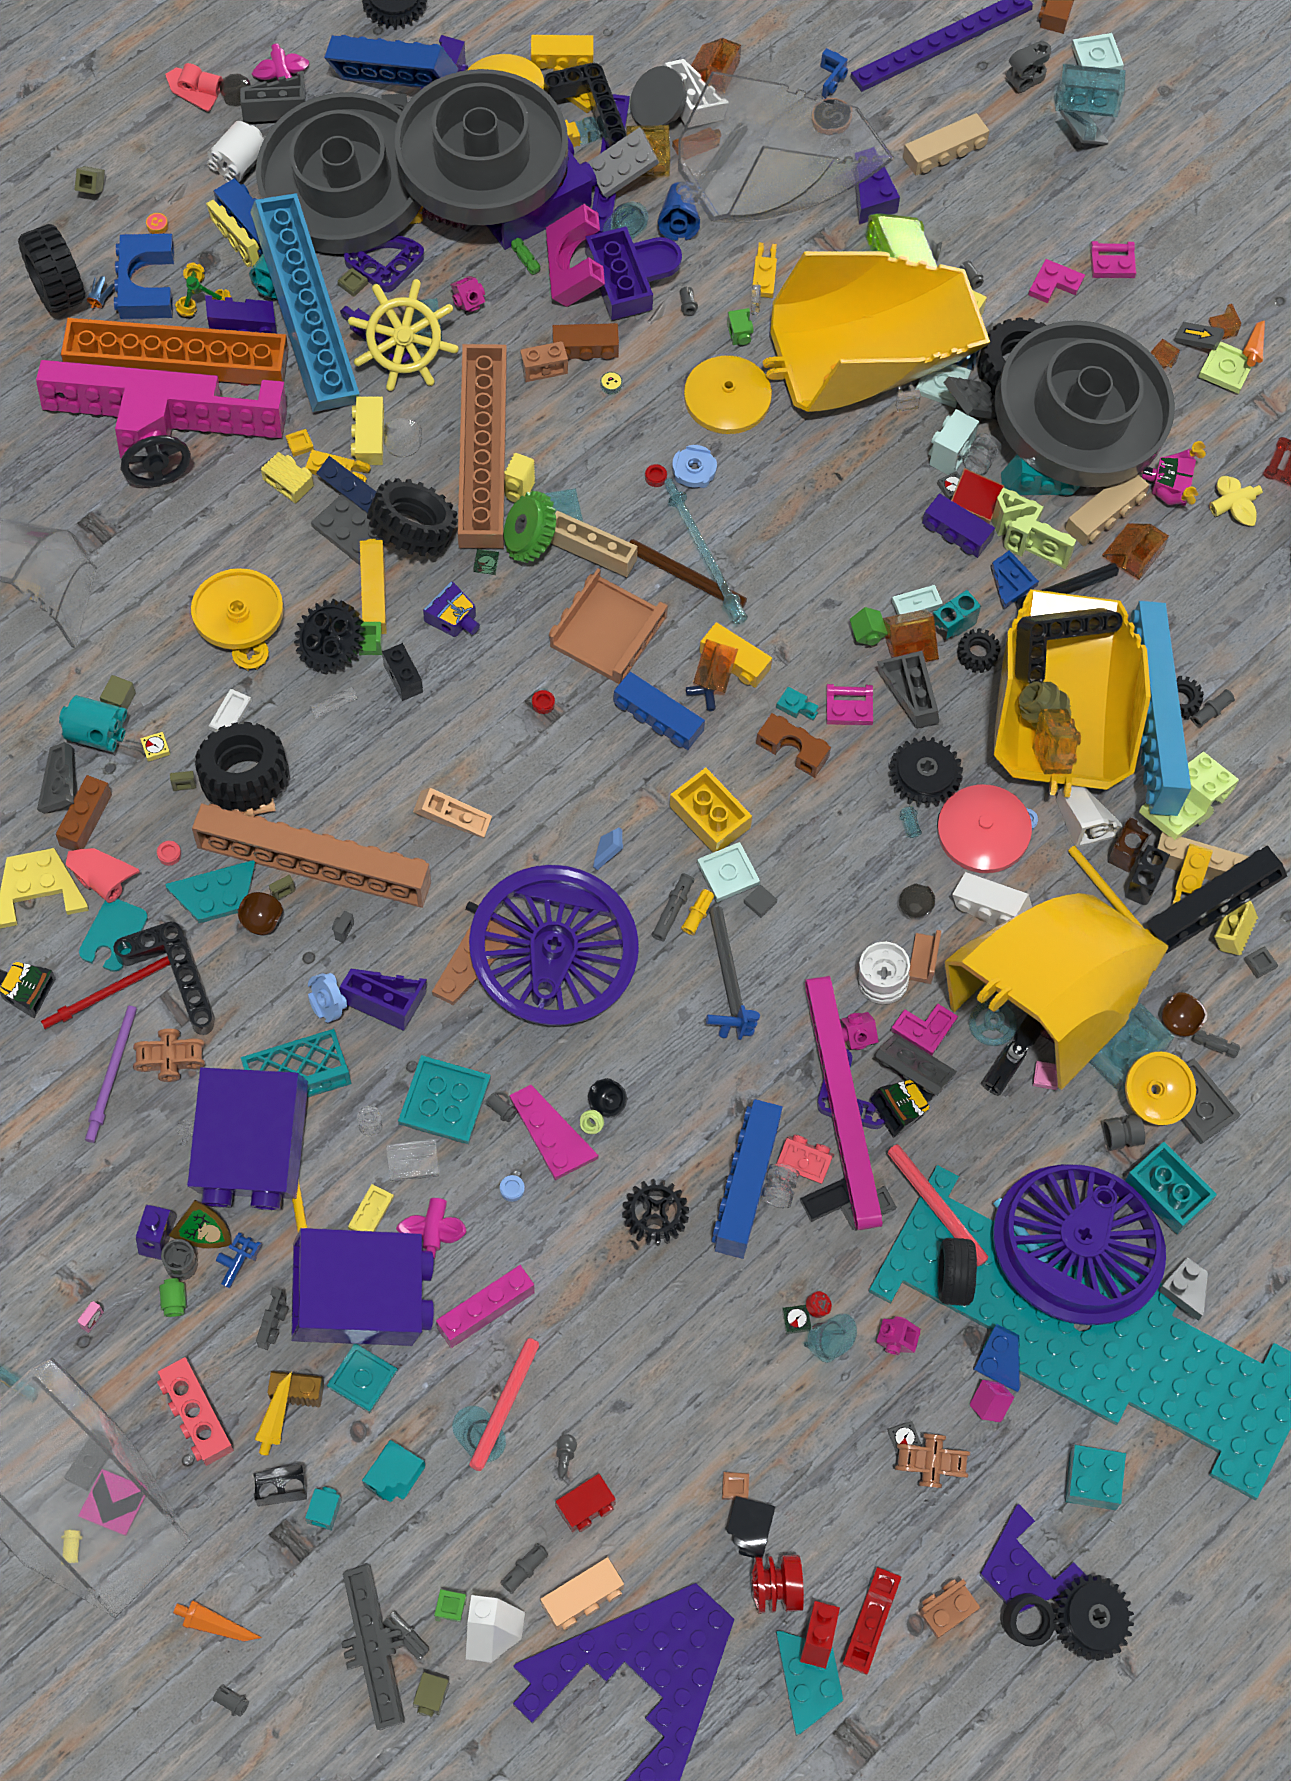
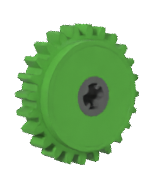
M538 491L526 492V495L521 496L508 513L504 526V544L507 546L506 551L510 553L509 556L513 557L514 560L525 563L533 562L534 558H539L545 552L552 541L556 528V509L552 507L554 502L550 501L551 498L544 493Z

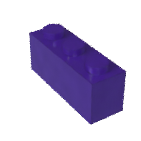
M940 493L925 510L922 521L929 530L939 533L948 542L955 543L967 554H972L977 558L992 541L995 527Z

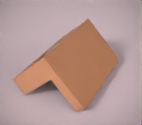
M936 930L935 936L916 933L910 962L909 980L931 984L935 972L941 930Z

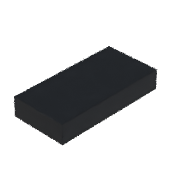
M845 1178L800 1198V1202L811 1222L841 1209V1206L850 1202Z

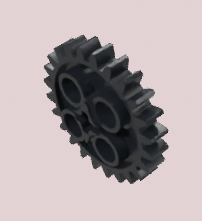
M332 599L331 603L324 600L323 606L315 603L316 610L313 611L308 608L310 615H302L304 623H297L301 630L294 633L299 637L294 643L300 646L296 649V652L301 655L299 658L310 668L318 672L321 670L324 673H327L328 670L336 672L337 666L344 669L345 661L352 664L350 657H358L355 650L363 648L359 641L365 640V637L360 635V633L366 631L361 626L364 620L359 617L360 613L354 607L342 600L338 602Z

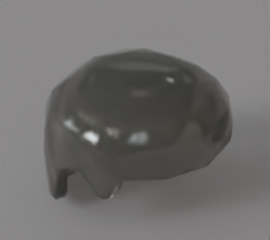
M239 73L230 74L223 78L219 88L225 103L232 106H240V88L250 86L251 83L247 77Z
M917 883L903 889L900 894L899 908L910 919H923L929 916L935 908V895L929 886Z

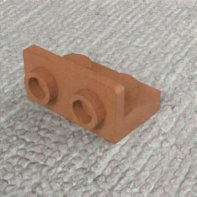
M562 341L521 349L525 382L568 374V358Z
M955 1579L942 1588L944 1593L937 1598L933 1594L921 1603L924 1607L921 1608L919 1614L937 1639L981 1608L966 1588L964 1579L958 1583Z

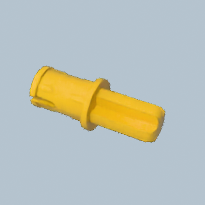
M703 889L694 906L689 908L690 913L681 927L685 933L695 935L702 919L706 918V911L714 898L711 891Z

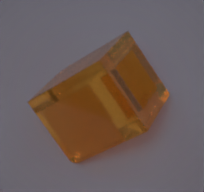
M1233 304L1227 305L1225 314L1210 317L1208 321L1211 327L1224 329L1222 340L1237 336L1242 324Z
M1163 338L1151 351V354L1157 359L1163 369L1167 366L1172 368L1177 362L1180 353L1178 348Z

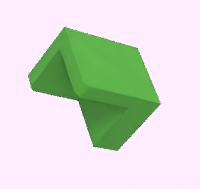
M363 622L361 626L366 631L360 633V635L365 637V640L359 641V644L363 647L359 649V655H382L381 622Z
M440 1589L434 1615L435 1621L441 1622V1619L461 1623L464 1605H466L467 1601L466 1594Z

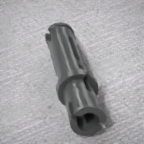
M682 873L675 889L670 891V899L651 934L655 939L665 941L682 904H686L688 900L686 896L695 881L692 876ZM680 890H682V893H681V895H680V897H679L677 903L675 904L674 902H675V900H676V898H677V896H678ZM672 911L666 925H664L669 912Z

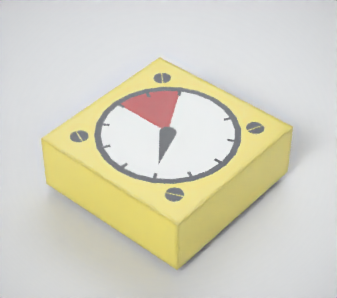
M163 732L140 738L148 762L170 755Z

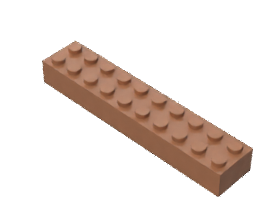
M462 344L458 504L459 548H504L506 345Z
M201 803L192 827L198 849L247 862L254 860L255 864L421 908L424 906L431 885L430 866L423 859H410L397 852H384L375 846H361L352 840H338L329 834H315L306 828L296 829L284 822H270L261 816L251 817L244 815V813L238 810H224L215 804L205 805Z

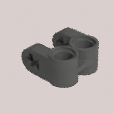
M1036 42L1028 47L1017 50L1010 57L1009 64L1012 67L1007 71L1006 77L1018 92H1025L1044 81L1047 68L1043 63L1049 60L1051 54V46L1047 42Z

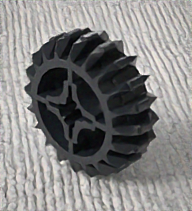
M653 1178L650 1186L643 1181L641 1182L642 1189L634 1186V1194H627L626 1198L628 1201L623 1202V1208L626 1210L622 1212V1217L626 1218L624 1221L625 1227H631L629 1234L634 1235L638 1233V1242L645 1237L647 1245H650L651 1240H656L655 1244L659 1246L661 1239H664L665 1243L668 1244L670 1243V1236L677 1239L679 1236L678 1231L683 1232L685 1230V1226L682 1223H688L689 1219L686 1216L689 1213V1207L684 1206L687 1204V1199L684 1197L680 1198L682 1195L681 1189L673 1192L675 1186L673 1183L667 1188L665 1187L664 1179L661 1180L660 1185H656V1181ZM650 1196H660L663 1198L661 1200H654ZM642 1202L646 1212L642 1215V1219L638 1220L635 1209ZM673 1205L676 1217L670 1223L666 1212L669 1210V1206ZM651 1210H654L655 1212L660 1210V1215H658L657 1213L651 1214ZM655 1224V1225H658V1226L661 1227V1228H660V1229H652V1228H649L648 1226Z

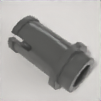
M970 260L963 262L962 264L965 268L962 265L959 268L965 269L970 286L973 288L980 287L984 282L983 275L978 273Z
M686 286L679 291L682 300L681 310L686 315H693L697 311L698 304L695 302L692 287H688V293Z
M496 1092L492 1093L486 1100L485 1104L500 1115L502 1121L510 1122L517 1114L515 1106L513 1104L509 1105Z
M220 1686L213 1696V1701L230 1710L232 1716L238 1715L241 1717L249 1704L245 1701L246 1698L244 1696L239 1697L224 1686Z

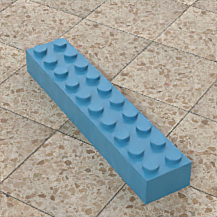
M297 193L257 199L254 201L250 212L312 412L354 405L356 397L360 393Z
M1139 601L1136 609L1132 610L1130 623L1134 624V633L1140 635V644L1146 646L1148 655L1151 699L1140 747H1142L1141 766H1144L1145 770L1143 784L1147 786L1146 804H1149L1150 814L1178 816L1191 790L1167 608L1166 603Z

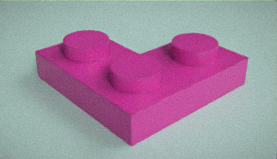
M1045 259L1028 295L1046 303L1049 302L1056 288L1076 296L1084 281L1085 274Z
M940 1004L936 1005L926 1021L921 1020L904 1009L892 1026L891 1031L928 1054L933 1055L956 1022L958 1016Z

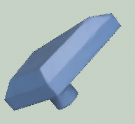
M617 828L600 837L593 868L596 870L623 849L621 828Z

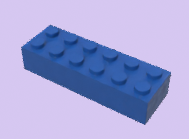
M332 35L324 57L342 80L424 88L431 82L458 71V67L441 45H425L419 42L405 43L401 40H395L394 42L381 38L374 40L362 36L354 38L347 35Z
M754 1099L752 1107L747 1106L743 1127L739 1134L731 1172L725 1187V1197L722 1198L718 1219L721 1221L716 1220L712 1243H716L715 1252L744 1259L783 1106Z

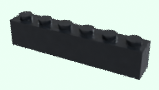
M1267 845L1261 850L1255 851L1242 862L1235 864L1225 873L1216 876L1203 887L1194 890L1192 894L1181 901L1175 902L1170 908L1155 915L1146 923L1153 936L1168 945L1167 954L1288 877L1283 863Z

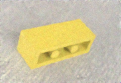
M356 397V405H352V419H356V424L351 426L352 438H355V443H351V456H355L356 461L359 460L369 465H383V397Z

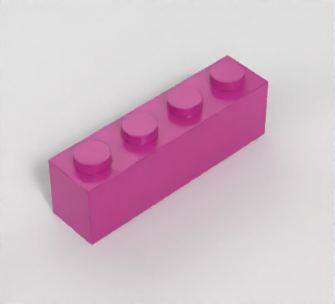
M519 1265L436 1320L437 1329L449 1347L453 1348L535 1293L534 1283L522 1266Z

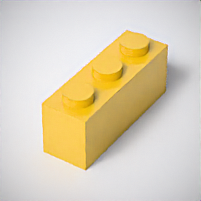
M531 35V61L539 69H554L557 65L566 69L593 63V35Z
M717 622L700 641V653L705 659L714 661L725 672L733 673L746 685L750 684L756 688L771 669V656Z

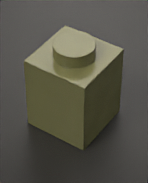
M88 166L77 168L74 190L91 194L102 192L105 170Z
M111 675L100 696V701L128 709L136 694L133 682Z
M423 1672L413 1702L414 1708L418 1709L417 1713L427 1717H432L433 1714L440 1715L449 1687V1680Z

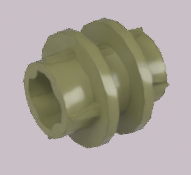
M1032 682L1020 694L1019 703L1021 705L1020 713L1022 718L1031 723L1038 731H1056V722L1060 723L1061 728L1068 723L1071 717L1070 699L1054 683Z

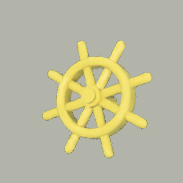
M419 279L412 281L409 297H398L390 300L387 299L378 284H374L372 291L380 305L374 310L369 320L366 321L355 317L348 319L349 325L366 330V342L369 351L354 359V365L361 366L374 358L381 366L390 370L386 385L388 391L395 389L398 373H411L418 370L427 385H434L435 380L427 365L434 359L438 349L454 354L459 351L457 345L441 341V330L438 322L439 319L453 311V306L447 304L432 312L428 306L418 301L417 297L421 285ZM406 306L402 323L393 308ZM414 309H416L425 318L411 325ZM384 313H386L394 328L377 324ZM430 325L432 338L415 334ZM375 332L391 336V338L377 345ZM413 343L429 347L422 358ZM396 345L393 361L388 360L382 355L383 352ZM405 348L414 361L413 363L401 364Z

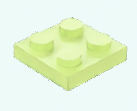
M1220 342L1216 350H1211L1199 377L1239 394L1252 367L1247 365L1248 358L1243 354L1242 350Z

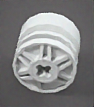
M886 941L876 942L867 947L862 953L859 962L858 981L859 988L867 999L878 1004H891L901 999L906 993L909 984L910 961L905 950L895 943Z

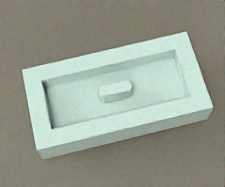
M935 585L892 597V603L899 620L936 610L943 605Z

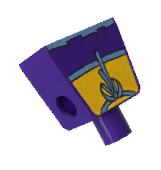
M452 581L423 609L424 621L452 637L458 636L463 629L474 635L480 627V624L474 620L476 617L474 603Z

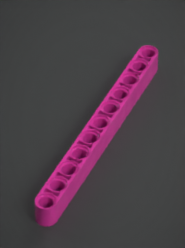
M830 976L805 979L808 1004L855 1227L857 1231L882 1227L880 1205Z

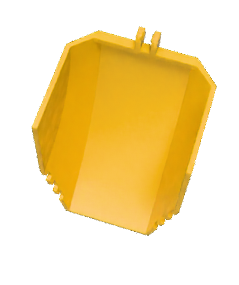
M804 252L772 304L770 333L778 357H768L762 363L765 368H772L766 373L768 379L786 380L795 407L807 412L823 411L862 401L934 373L982 349L990 343L965 269L939 264L938 267L927 265V261L920 260L918 263L910 262L908 257L899 255L898 258H892L890 253ZM874 315L875 317L862 318L861 316ZM834 364H836V366L834 367V369L831 370V366L834 365Z
M1030 589L1023 602L1022 609H1019L1018 616L1014 619L1012 628H1009L1007 633L995 724L994 756L1013 778L1050 782L1049 794L1054 796L1058 788L1057 783L1064 784V797H1070L1072 785L1107 790L1134 774L1151 692L1147 648L1145 645L1140 644L1141 637L1139 634L1134 633L1135 626L1133 623L1128 622L1129 615L1121 601ZM1093 608H1106L1120 613L1123 622L1120 629L1115 632L1047 640L1046 672L1043 682L1054 683L1058 686L1059 690L1068 695L1071 705V717L1066 726L1062 728L1060 734L1057 731H1038L1031 723L1022 718L1020 713L1019 697L1028 684L1018 681L1015 677L1016 635L1019 620L1025 616ZM1050 749H1053L1056 754L1055 761L1051 759Z
M1077 893L1052 898L974 938L945 961L950 1007L955 1013L986 983L987 985L977 996V1000L980 1003L985 1002L997 991L998 994L989 1004L988 1008L995 1012L1009 1000L1042 1024L1055 1042L1058 1088L1062 1090L1126 1024L1132 1008L1134 1009L1138 1003L1143 989H1146L1149 978L1153 971H1156L1168 949V945L1094 895Z

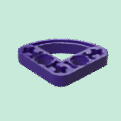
M399 235L368 250L344 253V261L348 269L354 268L366 277L370 284H378L382 291L387 293L395 290L424 260L423 246L410 238ZM381 248L402 250L386 267L366 254L369 251ZM403 264L406 266V269L398 271L395 267ZM367 267H374L376 269L371 274L366 273L364 270ZM389 279L391 280L390 283H389V282L383 283V280H385V281H388Z

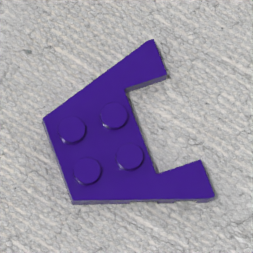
M1020 1504L1015 1507L980 1574V1577L1006 1605L1015 1596L1024 1593L1034 1594L1048 1601L1061 1595L1059 1591L1067 1588V1582L1086 1575L1073 1562L1054 1580L1018 1542L1017 1538L1035 1522ZM1028 1604L1020 1610L1019 1614L1036 1606Z

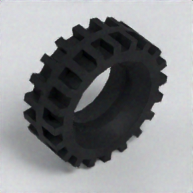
M395 478L394 482L388 479L384 484L381 483L369 507L367 519L370 520V528H376L375 534L383 536L386 544L391 542L396 545L395 549L400 551L403 548L407 550V554L411 555L414 552H418L420 556H425L428 552L431 556H434L437 551L441 553L447 547L458 522V519H456L457 511L452 510L453 504L451 502H445L446 497L443 494L438 495L435 493L436 489L432 487L428 489L424 487L422 482L418 484L412 483L411 479H406L405 482H402L400 478ZM399 513L412 516L424 525L410 521Z

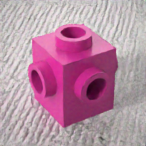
M467 276L450 284L454 293L452 295L453 301L460 309L472 312L479 309L480 304L486 302L484 299V288L478 283L476 277Z
M869 1012L852 1013L848 1017L841 1019L844 1042L847 1043L850 1049H864L867 1045L879 1042L876 1023Z
M895 1316L894 1319H883L877 1343L883 1346L887 1353L892 1355H900V1352L915 1353L921 1329L903 1317Z

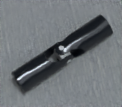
M1029 1014L1016 1031L1014 1040L1007 1045L982 1082L983 1087L987 1091L990 1090V1093L999 1096L1002 1094L1026 1057L1027 1051L1025 1050L1035 1044L1044 1030L1042 1024ZM1007 1051L1010 1058L1020 1060L1017 1063L1011 1062L1007 1058Z

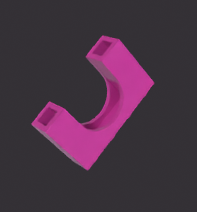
M585 204L546 227L552 299L566 307L605 284L603 266L589 257L570 268V260L576 247L586 239V236L600 231L598 212Z

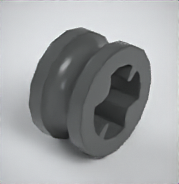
M934 240L931 241L927 259L934 258L935 261H938L942 242L936 244Z

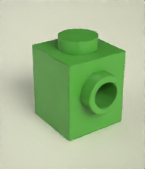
M864 607L850 618L854 632L853 635L859 643L873 646L888 634L881 612L878 610Z

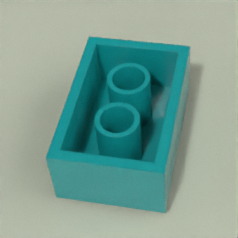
M1165 1142L1161 1143L1130 1171L1125 1180L1177 1235L1210 1206L1217 1196Z

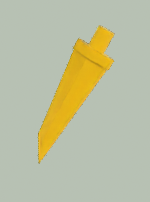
M292 1372L279 1382L258 1433H256L255 1440L262 1442L259 1449V1454L268 1456L272 1444L280 1445Z

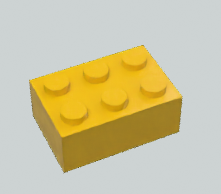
M706 767L670 794L671 809L713 853L726 848L751 828L752 815Z

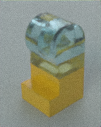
M586 117L581 121L568 123V120H565L567 134L573 147L594 142L601 136L599 126L594 117Z

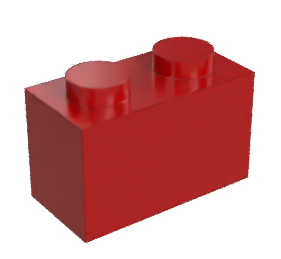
M600 1474L595 1475L555 1501L556 1509L572 1533L577 1529L579 1532L584 1531L592 1525L591 1520L599 1515L601 1518L609 1515L614 1510L613 1506L616 1505V1498Z
M814 1601L800 1662L826 1669L840 1607Z

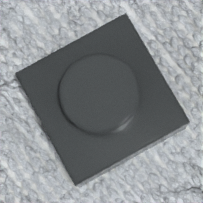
M344 911L341 917L335 919L332 926L335 940L341 943L345 942L354 925L353 914Z

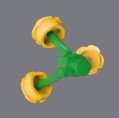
M194 262L187 264L183 270V276L187 279V296L181 297L175 304L176 311L184 317L193 316L197 310L196 303L191 298L193 294L196 295L204 292L212 296L213 300L224 301L225 297H231L230 291L227 289H218L213 292L201 285L200 282L204 279V268Z

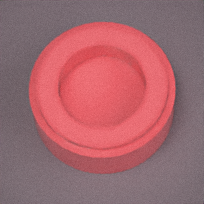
M165 841L158 846L157 856L162 864L171 866L181 859V850L176 842Z

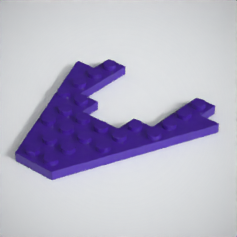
M695 1583L516 1663L513 1668L530 1686L513 1703V1706L533 1724L586 1665L607 1683L625 1663L662 1698L661 1702L645 1720L664 1737L626 1781H680L735 1619Z

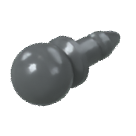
M569 1434L562 1435L557 1441L558 1450L556 1456L559 1458L557 1470L560 1479H563L566 1475L569 1460L574 1458V1452L577 1448L576 1439Z

